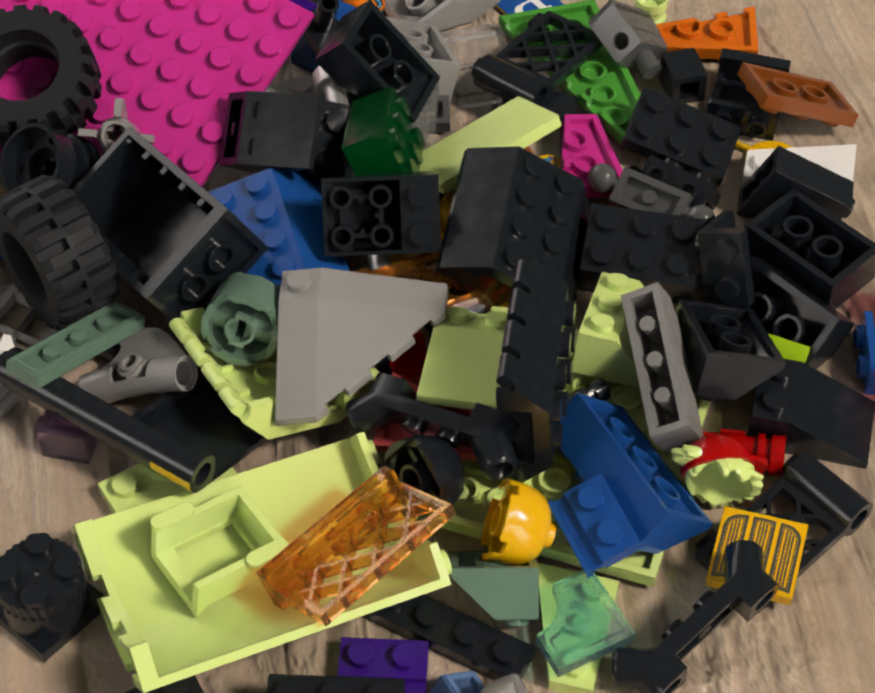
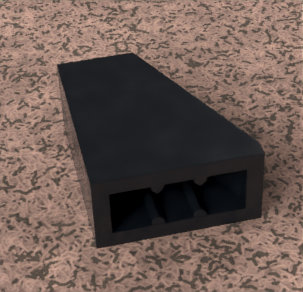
M778 146L739 189L737 215L753 219L791 189L795 188L840 220L842 218L845 219L851 214L855 205V199H853L854 182Z

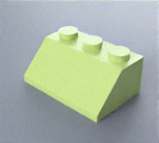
M601 273L578 331L572 372L640 388L621 299L622 294L643 288L644 285L640 280L628 278L621 273Z

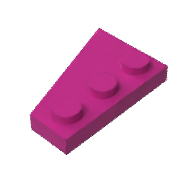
M564 114L561 123L560 168L582 179L588 198H609L613 190L605 193L596 192L588 183V173L597 164L604 163L610 165L618 177H620L623 171L597 114Z

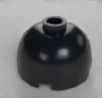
M426 434L414 435L391 444L385 453L384 461L390 459V472L384 474L385 484L404 515L413 513L416 517H419L416 521L428 520L451 509L463 493L465 476L462 461L451 444L444 439Z

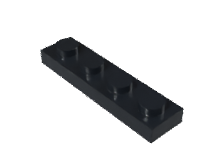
M424 594L362 616L409 640L429 641L430 650L493 680L512 673L518 674L522 679L536 653L535 646Z

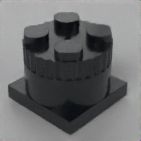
M33 533L28 535L19 544H14L11 549L6 550L5 554L0 557V625L44 663L101 614L97 599L104 597V595L86 581L78 553L73 550L72 546L67 545L65 541H60L58 538L52 539L47 533Z

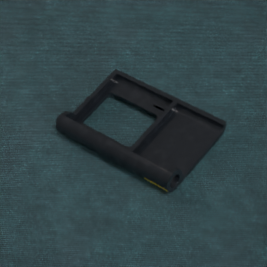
M116 344L99 355L112 361L119 353L121 346ZM14 347L0 355V384L192 493L201 491L268 440L245 425L239 417L230 412L218 395L219 392L212 387L199 366H197V382L193 389L187 392H166L130 416L62 377H58L37 390L6 372L7 359L24 351L23 349Z

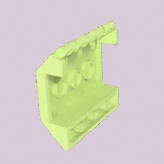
M203 307L181 311L180 318H174L169 323L171 330L179 341L184 344V348L197 366L201 368L202 373L212 387L219 392L218 395L230 412L239 417L245 425L268 440L341 422L347 416L345 410L347 402L368 392L377 374L380 373L373 366L370 369L373 376L370 381L350 397L342 391L328 402L326 406L328 407L329 414L319 422L277 426L275 421L277 347L272 356L265 361L262 359L257 361L255 365L246 367L233 365L216 357L210 350L212 345L208 342L207 337L205 340L203 339L201 334V318L205 312Z

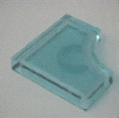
M584 570L552 585V594L557 604V613L551 624L536 635V644L557 677L607 655L618 647L626 646L635 641V631L594 572V575L588 578Z

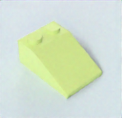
M463 307L447 308L446 319L437 327H433L416 400L432 405L473 410L476 403L497 409L496 388L501 386L497 384L496 379L500 356L503 354L501 349L505 325L508 321L507 314L496 311L481 314L469 312L468 309Z

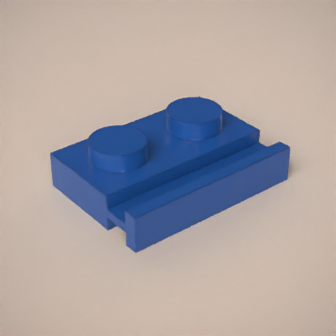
M602 473L564 493L565 496L554 502L553 500L548 501L551 512L588 578L594 575L593 572L602 567L606 569L644 548Z

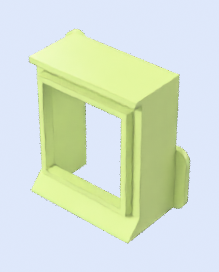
M241 485L196 507L189 502H182L151 518V558L196 618L208 605L279 569L281 572L285 570L286 556L290 546L289 542L282 538ZM233 525L252 551L246 557L197 580L177 551Z

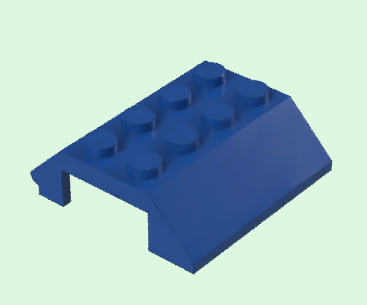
M271 167L209 191L214 198L229 209L268 247V250L246 274L262 276L275 285L281 286L283 271L321 267L350 271L346 260H343L344 256L324 257L322 191L319 182L308 180L306 174Z

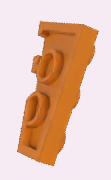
M755 6L744 8L743 13L729 16L727 11L715 13L714 19L699 21L693 17L656 24L668 47L667 52L695 48L699 58L707 60L720 59L723 48L758 54L759 51Z

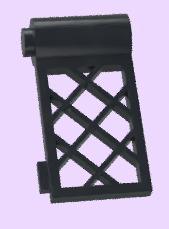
M547 11L545 14L538 13L528 21V28L497 55L487 54L483 58H478L472 67L471 75L475 86L500 98L510 101L520 96L544 107L550 93L596 53L603 44L594 31L551 11ZM550 24L561 30L546 31L545 28ZM582 39H583V40L588 41V42H590V43L575 44V43H574V40H582ZM566 40L567 45H551L550 41ZM543 42L544 46L528 47L527 43ZM571 55L572 59L557 60L555 56ZM548 56L549 61L533 62L531 57ZM524 58L525 62L515 63L510 61L509 59ZM553 71L554 75L547 78L537 72Z
M807 452L800 456L797 454L791 456L783 465L782 474L784 476L746 509V511L762 514L761 512L766 509V514L764 515L804 524H819L829 532L822 540H805L797 578L844 535L849 536L857 531L866 521L873 508V504ZM780 495H783L795 505L796 514H772L771 503ZM714 529L695 544V549L698 550L695 560L707 570L709 569L718 534ZM804 550H810L804 555Z

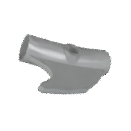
M144 327V329L118 343L121 346L119 353L106 366L85 373L78 380V387L107 403H113L149 394L190 391L196 385L198 369L192 357L186 355L177 342L162 329Z

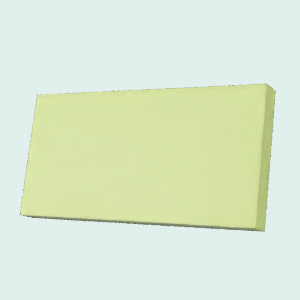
M517 96L423 150V163L420 164L419 172L437 171L439 174V192L446 195L456 188L464 151L467 148L519 146L524 149L560 128L562 125L559 115Z

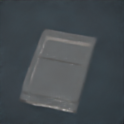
M493 23L441 31L440 33L461 64L453 92L458 110L501 103L502 98L475 86L471 75L472 67L478 58H483L487 54L495 56L508 45L501 25Z

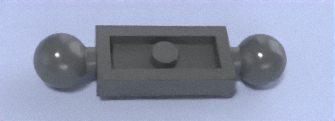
M604 163L593 166L588 173L590 187L600 193L613 190L609 200L612 204L619 207L705 219L704 227L715 218L714 212L708 206L695 205L689 207L693 199L690 193L628 167H624L620 177L617 176L613 167Z

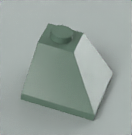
M488 550L449 551V559L452 566L451 578L494 620H503V624L508 626H524L529 624V620L539 619V567L536 558L523 566H505L481 559V554L488 553Z

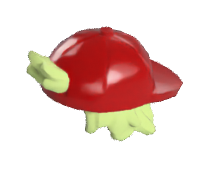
M710 433L694 440L689 445L684 444L682 448H672L671 460L680 465L681 479L686 483L690 495L698 497L702 504L707 502L711 509L723 508L724 506L733 507L734 502L742 504L745 499L752 501L754 496L761 494L760 490L763 487L761 480L764 479L762 474L768 469V461L766 458L751 455L740 439L726 434Z

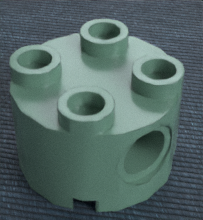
M242 272L232 273L226 281L220 284L201 318V334L204 340L207 337L208 342L212 345L210 350L216 357L229 364L246 367L255 365L257 361L262 359L265 361L272 356L277 347L280 285H275L262 276L244 274Z

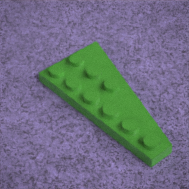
M595 0L501 15L499 16V27L514 40L528 28V21L535 15L551 11L591 29L588 22L600 10ZM550 24L545 28L546 31L561 30ZM582 39V40H574V43H575V44L590 43V42L585 41V40H583V39ZM566 40L550 41L551 45H567ZM543 42L527 43L528 47L544 46ZM603 45L559 86L568 95L578 98L577 104L588 114H597L603 129L620 145L640 92L628 67L619 65ZM571 55L555 56L557 60L572 59ZM548 56L531 57L534 61H549ZM545 71L550 77L554 75L553 71Z

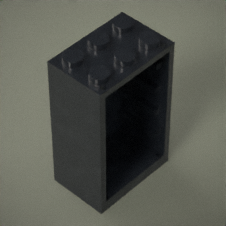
M130 126L72 189L77 195L79 202L84 204L88 210L92 221L98 226L100 235L110 250L109 254L115 263L117 272L171 320L180 318L181 311L203 307L206 311L221 283L226 281L232 273H247L268 250V247L229 209Z

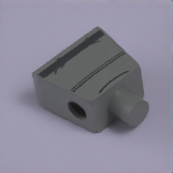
M609 0L588 22L596 36L619 65L639 70L645 79H652L660 74L662 66L658 60L661 58V53L667 52L668 47L648 11L615 0Z

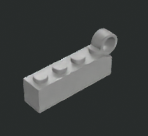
M657 282L622 294L621 299L649 436L666 455H669L672 448H682L684 444L689 445L704 435L678 317L671 297Z

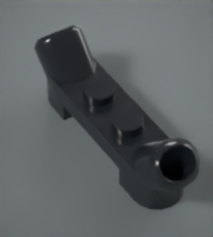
M384 373L377 374L368 392L347 402L345 410L352 427L357 433L365 432L367 436L393 423H397L413 435L427 433L440 437L451 444L453 448L457 449L460 445L472 448L482 474L494 480L503 479L511 475L518 465L512 442L520 428V424L510 415L495 408L476 403L470 417L416 400L417 394L406 380Z
M750 540L731 542L724 550L725 584L715 593L711 589L706 591L693 605L695 612L684 622L679 618L670 624L661 636L663 641L656 648L618 647L612 652L613 685L617 689L642 690L644 693L675 692L686 681L688 667L682 660L734 611L749 622L767 605L779 590L780 584L764 571L763 548Z

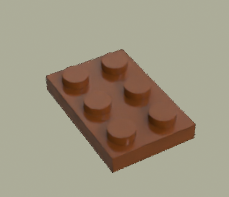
M745 62L742 63L737 74L746 85V90L759 103L758 106L770 114L784 112L803 121H807L809 118L820 120L831 127H838V125L853 127L859 116L830 81Z

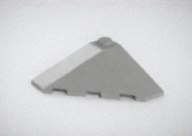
M322 267L283 271L278 300L275 406L277 426L319 422L329 414L328 407L326 406L328 402L342 391L350 397L373 378L370 369L386 356L393 362L416 344L412 335L424 325L430 322V325L435 328L447 317V284Z

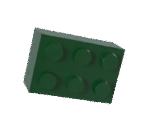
M393 86L357 99L352 103L341 149L355 176L419 172L420 164L423 163L424 137L418 127L413 128L408 118L410 116L408 104L403 96H397Z

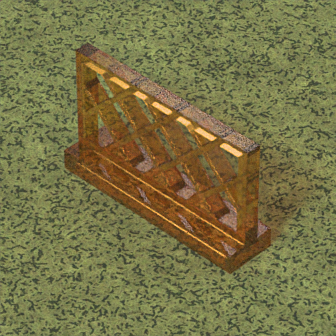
M383 466L256 573L274 605L283 610L291 606L327 626L449 521L456 512L451 503L400 482L393 469ZM433 512L426 519L416 521V516ZM405 519V524L387 529L389 523ZM402 539L395 546L384 549L385 543ZM373 547L372 552L355 556L356 551ZM369 567L364 573L352 576V571ZM341 574L340 580L323 584L324 578ZM337 595L323 608L318 606L320 599Z

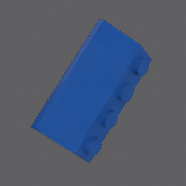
M577 393L569 401L567 416H562L560 423L564 425L562 450H557V452L568 459L575 467L576 471L574 474L580 483L602 473L644 547L640 551L658 554L707 531L713 525L624 407Z

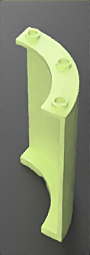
M365 432L213 481L197 493L185 490L95 520H86L71 527L88 580H98L104 597L97 599V604L112 642L126 671H136V674L131 676L133 683L140 692L146 693L452 585L449 575L452 574V566L444 549L440 550L438 542H431L420 536L415 531L410 517L407 514L403 515L376 464L379 461L377 449L371 439L367 440ZM241 485L282 538L289 542L290 546L286 556L285 570L281 572L279 569L208 605L196 618L151 558V518L182 502H189L196 507ZM230 525L177 551V553L197 580H200L246 557L252 550L233 525Z

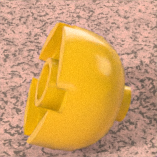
M505 478L498 486L499 489H503L505 492L501 500L492 498L484 521L481 545L488 547V553H482L481 559L505 566H523L537 558L543 547H551L556 535L557 526L556 523L551 522V509L545 496L531 486Z

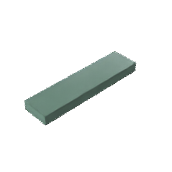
M118 301L108 304L7 359L6 372L38 390L144 329L146 317Z

